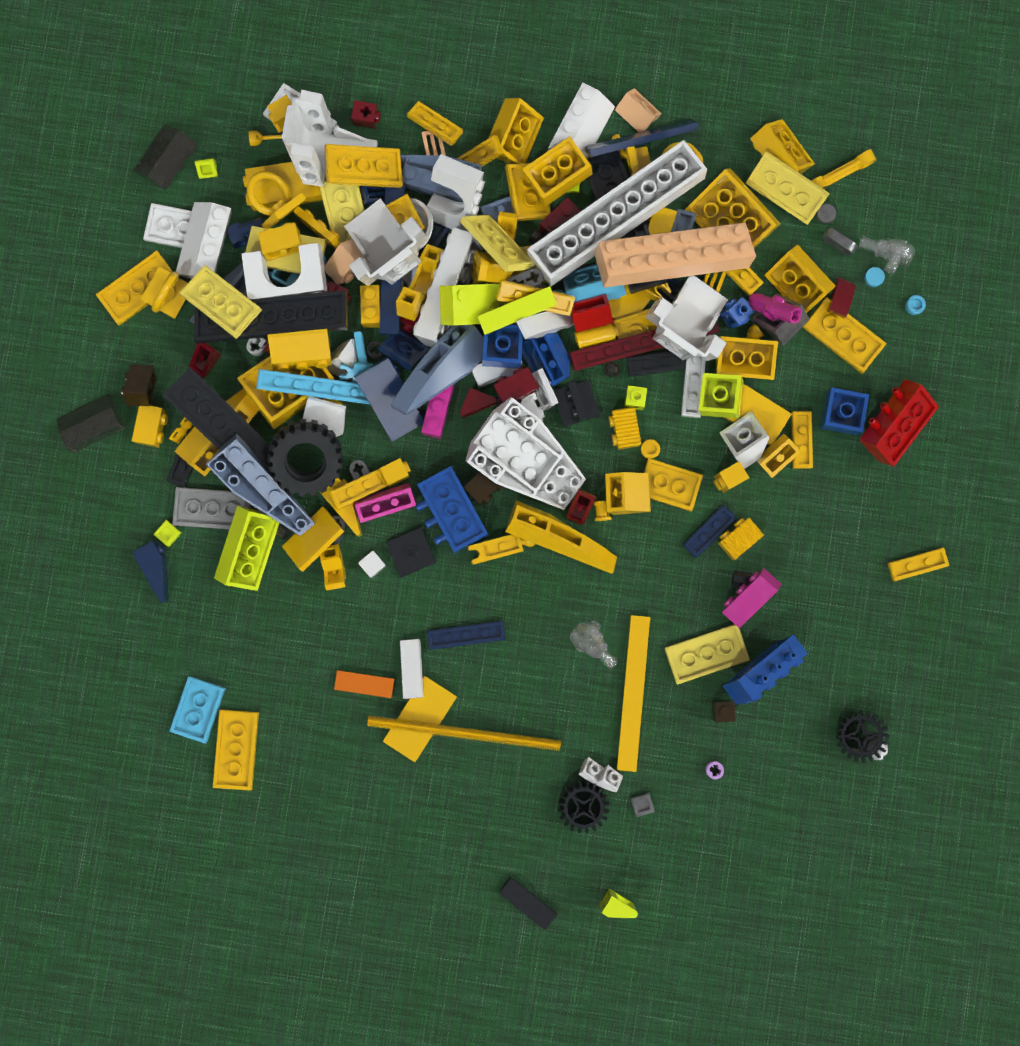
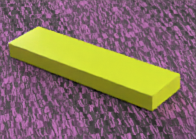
M549 286L477 316L484 335L513 324L520 319L556 306L557 302Z

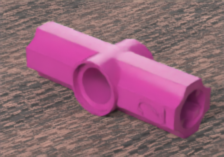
M752 293L749 297L750 307L755 311L763 313L771 321L780 319L793 324L798 323L801 319L802 310L800 307L786 303L778 295H774L771 298L760 293Z

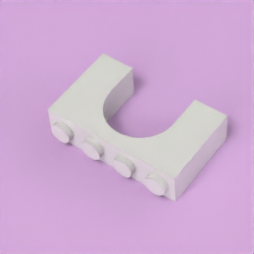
M440 154L433 167L431 181L452 189L462 198L463 202L453 201L434 193L427 204L431 211L433 222L450 229L454 227L468 231L460 221L463 216H476L479 211L477 205L481 200L482 194L480 193L485 184V181L482 180L484 172Z
M318 243L299 246L301 273L296 282L287 287H276L271 282L268 276L266 258L261 251L242 253L247 298L260 299L328 292L322 246Z
M481 363L472 370L478 388L496 382V380L503 376L508 378L514 375L513 371L516 368L482 366ZM533 393L522 399L521 405L543 422L542 418L545 416L541 406L537 407L535 400H537L536 394Z

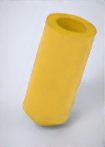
M611 323L606 326L577 333L574 332L578 350L616 340V336H618L616 325Z

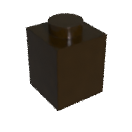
M712 701L713 721L736 722L735 702Z

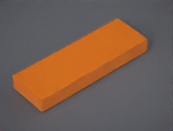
M337 670L334 690L392 698L395 679Z

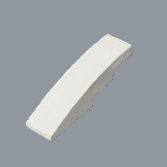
M546 311L517 321V324L524 338L531 339L543 337L547 333H555L560 329L570 328L574 325L571 315Z

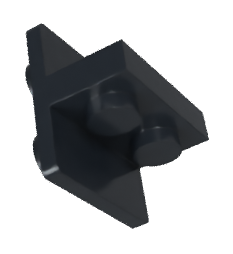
M589 380L577 384L576 381L568 383L567 387L554 390V394L559 402L557 407L564 427L600 416Z

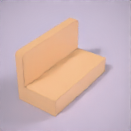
M635 88L627 92L615 108V111L638 132L646 131L649 125L662 114Z

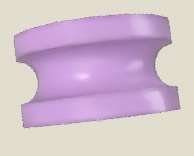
M711 761L706 765L705 771L710 778L719 779L723 776L724 768L719 762ZM713 765H717V768L720 770L716 775H712L713 773L710 771L711 766L714 768Z

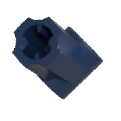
M261 217L244 224L235 223L227 228V233L234 248H242L247 245L252 226L263 228L261 226L263 224Z

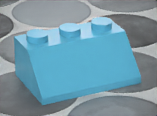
M597 264L574 270L562 279L566 294L573 295L575 297L574 302L603 294L607 295L608 300L619 299L626 295L624 285L603 287Z

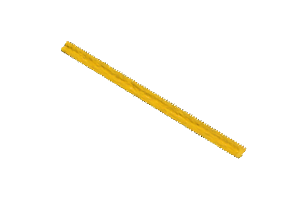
M371 715L368 716L367 725L371 727L395 728V730L400 729V731L401 729L402 731L407 729L409 732L412 730V732L417 733L418 731L419 733L424 731V734L429 732L431 735L436 733V735L441 734L442 736L443 734L446 737L447 735L448 737L453 735L455 738L460 736V738L465 737V739L470 738V740L471 738L472 740L477 738V741L478 739L479 741L484 739V742L489 740V742L494 741L495 743L496 741V743L501 742V744L502 742L503 744L508 742V745L510 743L511 745L512 743L513 745L515 744V746L517 744L518 746L519 744L520 746L525 745V747L530 745V748L531 746L532 748L537 746L539 749L541 747L542 749L543 747L544 749L549 748V750L554 748V751L555 749L560 751L561 747L560 740L556 741L532 736L525 737L508 733L501 734V732L494 733L486 730L477 731V729L470 730V728L465 729L455 726L453 728V726L448 727V725L441 726L437 724L436 726V724L430 723L429 725V723H417V721L412 723V721L407 722V720L402 719L401 721L400 719L395 721L393 718L388 720L385 717L383 719V717L378 718L377 716L376 718V716H372L371 718Z

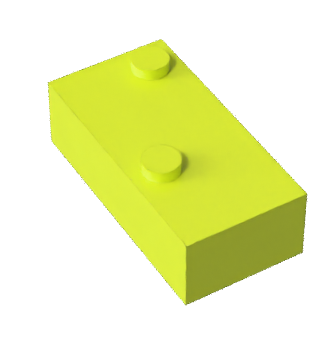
M500 283L440 285L441 325L480 324L477 316L499 308L500 304H508V302L496 299Z

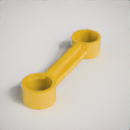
M871 149L867 150L854 160L824 176L813 179L812 182L825 189L827 186L851 173L868 167L877 159Z

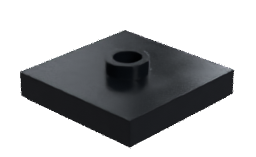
M422 528L386 542L401 578L436 563Z

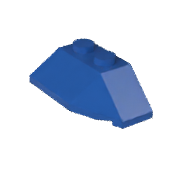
M557 332L547 333L543 337L525 339L523 336L522 354L532 373L543 368L549 383L553 386L570 377V357Z

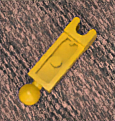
M511 534L470 545L467 548L469 551L476 550L479 553L478 558L471 561L472 565L522 552L524 551L522 545L533 547L536 544Z

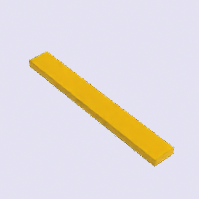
M630 616L617 770L637 771L650 617Z

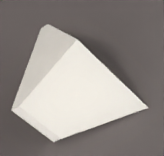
M354 339L341 343L331 353L332 365L326 367L330 373L339 377V373H347L346 369H340V363L353 367L354 362H358Z

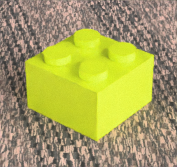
M703 373L699 401L701 416L739 419L744 382L742 376Z

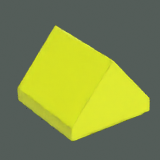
M215 159L195 161L199 179L218 176Z

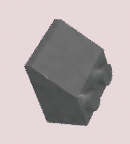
M776 292L774 295L780 296L786 303L800 307L802 313L799 322L791 324L780 319L771 321L760 312H757L751 318V321L771 340L778 341V344L784 346L810 319L801 304Z

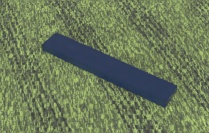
M689 119L585 146V150L588 155L594 157L697 130L698 122Z

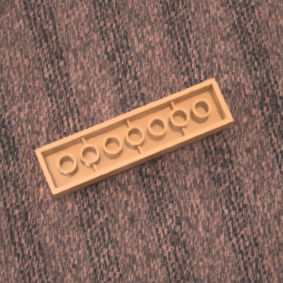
M746 223L600 241L595 251V258L604 288L749 268L756 257Z

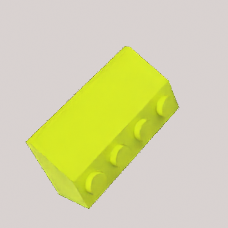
M237 505L214 578L227 586L258 591L279 522L264 512Z

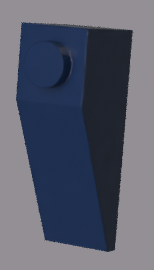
M151 541L132 552L159 601L166 603L169 601L167 559L164 555L166 551L161 543Z

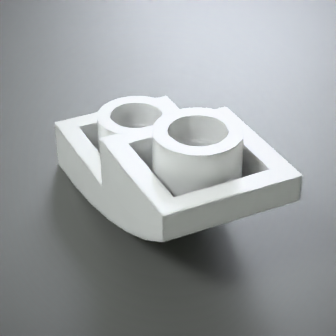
M590 757L584 760L579 772L580 776L591 783L613 792L618 791L623 778L620 773L609 765L603 768Z

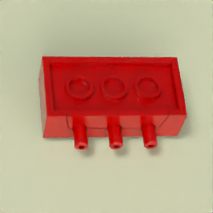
M906 379L899 387L892 389V397L887 403L883 402L880 405L882 410L876 418L869 419L870 426L859 439L877 461L892 467L897 464L939 408L922 384Z

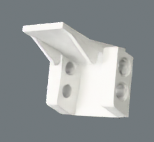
M301 90L300 97L294 98L292 105H287L282 139L303 184L323 187L326 174L325 144L377 147L378 142L377 140L366 139L339 127H335L334 134H332L333 123L322 94Z
M381 198L344 226L361 253L368 259L358 257L349 264L357 279L367 286L376 279L386 280L393 285L422 262L418 257V247L429 240L422 228L412 217L400 226Z
M694 275L689 276L672 303L662 297L653 303L645 318L657 326L656 333L652 339L682 360L695 356L702 357L706 361L718 358L727 342L717 335L706 336V334L713 328L728 299Z

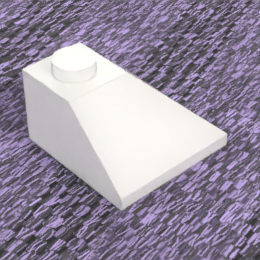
M309 396L303 419H306V422L316 420L319 425H327L328 430H333L337 437L344 433L346 406Z
M752 411L720 432L737 461H740L744 469L761 458L769 440V436Z

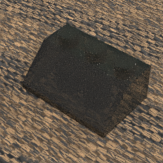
M164 125L133 171L156 187L165 190L173 183L176 173L182 170L183 163L187 157L193 154L196 143L180 129Z
M110 394L57 418L59 434L66 449L74 453L126 428Z

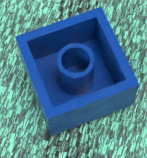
M510 324L484 335L482 366L516 369L521 367L523 334L518 325Z
M831 387L826 391L820 428L852 435L861 434L864 429L869 394Z

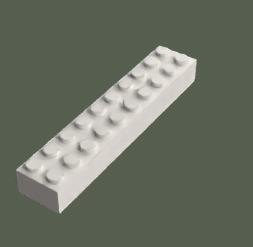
M683 140L529 247L527 255L535 263L534 267L541 271L544 280L551 287L594 257L600 241L620 239L704 180L707 168Z

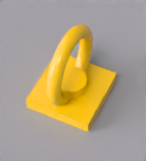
M260 171L254 174L247 184V197L251 205L258 212L270 216L261 225L263 228H271L306 200L302 193L291 200V192L286 181L280 175L271 171ZM261 179H271L282 189L283 199L271 208L263 206L255 196V185Z
M159 266L141 300L151 305L153 312L162 311L176 319L186 301L179 293L188 283L180 279L177 272L170 273Z

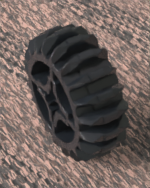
M859 710V716L852 711L851 715L853 718L850 719L845 715L844 718L847 722H839L843 729L836 728V731L840 732L841 735H836L835 738L842 740L837 743V746H844L841 753L849 752L847 754L848 759L855 755L854 762L858 763L860 757L862 763H866V757L869 758L870 762H874L872 755L875 754L877 758H881L878 751L881 750L885 753L886 750L882 745H889V742L884 741V738H889L890 735L887 733L883 734L884 731L888 730V727H881L884 723L883 719L876 722L878 719L877 714L870 718V711H867L865 716L862 710ZM865 721L874 724L878 733L867 732ZM858 722L857 730L854 733L847 734L849 728ZM862 730L865 735H868L863 743L861 739L856 738ZM878 739L875 747L870 751H866L868 743ZM847 740L857 741L860 752L852 750Z
M578 780V787H575L573 782L570 783L572 790L565 787L564 790L567 792V795L560 793V797L564 801H557L558 805L563 806L557 809L558 813L564 812L559 817L560 820L567 818L564 826H568L571 823V831L576 826L578 827V833H581L582 828H585V832L588 834V827H592V830L596 831L595 824L597 823L602 827L603 824L600 819L606 821L607 817L603 813H609L610 811L608 808H604V806L610 804L609 801H603L607 798V794L600 795L603 789L599 787L595 790L596 784H592L589 787L588 780L585 781V786H582L581 780ZM587 791L592 794L582 799L575 793ZM570 798L576 804V808L571 815L567 811ZM596 798L599 801L597 815L591 810V805ZM578 801L582 804L588 803L586 806L590 813L584 809L578 810L580 808ZM581 815H586L592 820L579 822L575 819Z

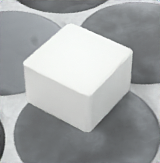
M374 551L370 552L358 563L371 578L386 567L385 563Z

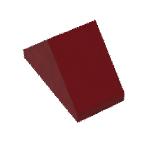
M199 343L195 348L189 368L191 367L198 375L205 378L222 355L209 344Z
M470 388L460 411L461 418H466L497 405L496 398Z
M578 489L566 518L583 526L596 496Z

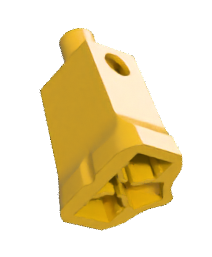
M475 250L472 263L473 284L481 282L500 283L501 280L509 281L513 276L527 271L505 272L490 254ZM531 274L530 279L532 280L536 276L534 274Z

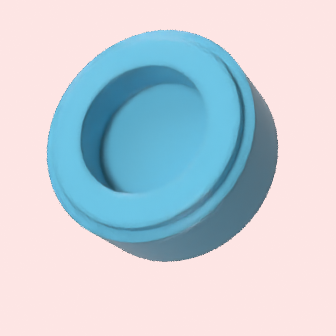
M878 267L870 268L864 275L865 283L870 287H878L885 279L884 272Z
M919 295L911 296L905 303V309L911 315L920 314L926 307L924 298Z

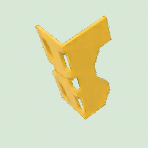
M186 417L180 422L181 427H177L169 437L170 440L178 444L184 435L187 434V430L193 425Z

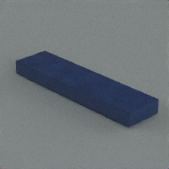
M503 621L427 631L429 650L506 640Z

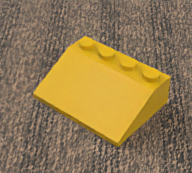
M730 168L725 169L685 209V211L696 213L695 222L701 228L746 223L753 248L759 245L781 224Z
M270 355L237 379L270 426L275 429L306 407L309 396L256 389L258 369L274 371ZM308 367L306 370L289 369L287 372H283L335 380L327 368Z

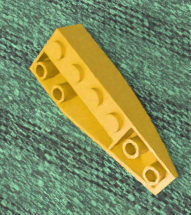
M244 388L226 401L247 423L259 411ZM194 426L176 448L175 452L203 476H206L211 470L206 463L218 451V448Z
M517 500L515 501L505 532L612 574L614 572L617 556L606 548L576 531L552 514Z

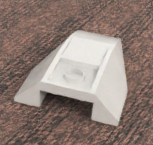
M512 397L492 411L472 439L466 457L467 463L494 483L565 510L586 480L544 423Z

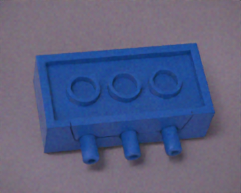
M451 466L417 484L425 500L417 503L416 508L418 511H421L429 506L434 517L425 521L427 528L438 523L443 531L441 535L434 538L437 545L447 540L453 552L457 553L488 536L485 527Z
M794 634L778 640L725 683L723 688L736 705L741 703L746 705L751 701L755 702L763 696L761 692L765 689L769 690L777 684L775 681L779 677L782 679L790 673L789 669L791 667L800 665L804 661L803 657L808 653Z

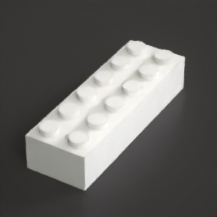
M453 227L452 232L447 237L445 251L441 253L439 267L434 272L432 286L427 290L426 302L420 309V318L415 323L413 335L425 346L433 347L452 327V325H441L439 286L470 284L473 278L472 263L475 250L483 251L484 249L468 231Z

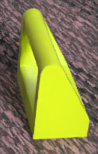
M610 888L599 904L601 913L607 917L636 918L638 916L634 904Z

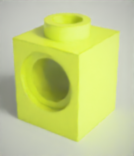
M628 385L624 408L635 407V410L643 411L647 388Z

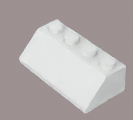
M582 83L550 143L548 151L570 136L585 158H589L590 155L586 153L585 146L596 144L615 106L599 90Z
M194 202L176 269L179 276L192 279L204 265L216 273L232 214L231 208L209 202Z

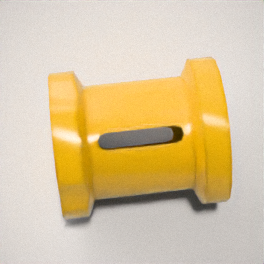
M596 501L593 503L596 507L595 521L612 520L607 512L606 501Z

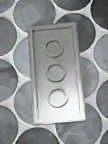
M176 487L172 525L229 530L237 505L252 508V505L232 491Z

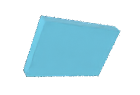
M188 676L169 732L206 744L226 688Z

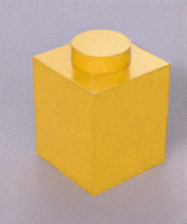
M401 458L380 468L389 487L410 477L408 472L411 469L406 461L402 462Z

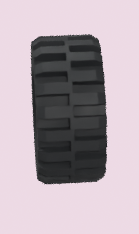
M300 419L298 423L294 420L289 422L287 427L283 425L279 432L275 433L272 437L268 450V469L272 473L274 482L278 481V486L282 490L287 488L289 494L294 495L297 492L299 497H305V494L310 493L312 497L316 496L318 491L324 493L327 491L328 486L332 487L335 484V479L339 478L341 474V468L343 467L341 443L336 438L333 430H328L327 425H319L316 420L306 422V419ZM311 443L322 450L324 461L315 471L299 472L288 464V451L297 444Z

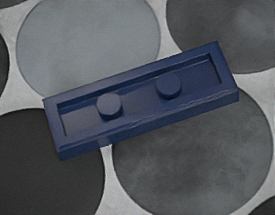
M722 505L683 546L697 558L737 518Z

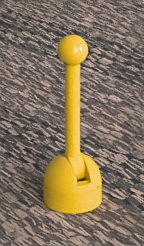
M249 131L250 146H258L263 140L282 139V135L262 136L258 131Z
M754 324L747 330L746 339L759 340L764 335L758 326Z

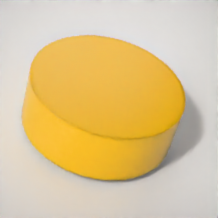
M646 440L641 446V454L647 459H653L660 453V445L655 440Z

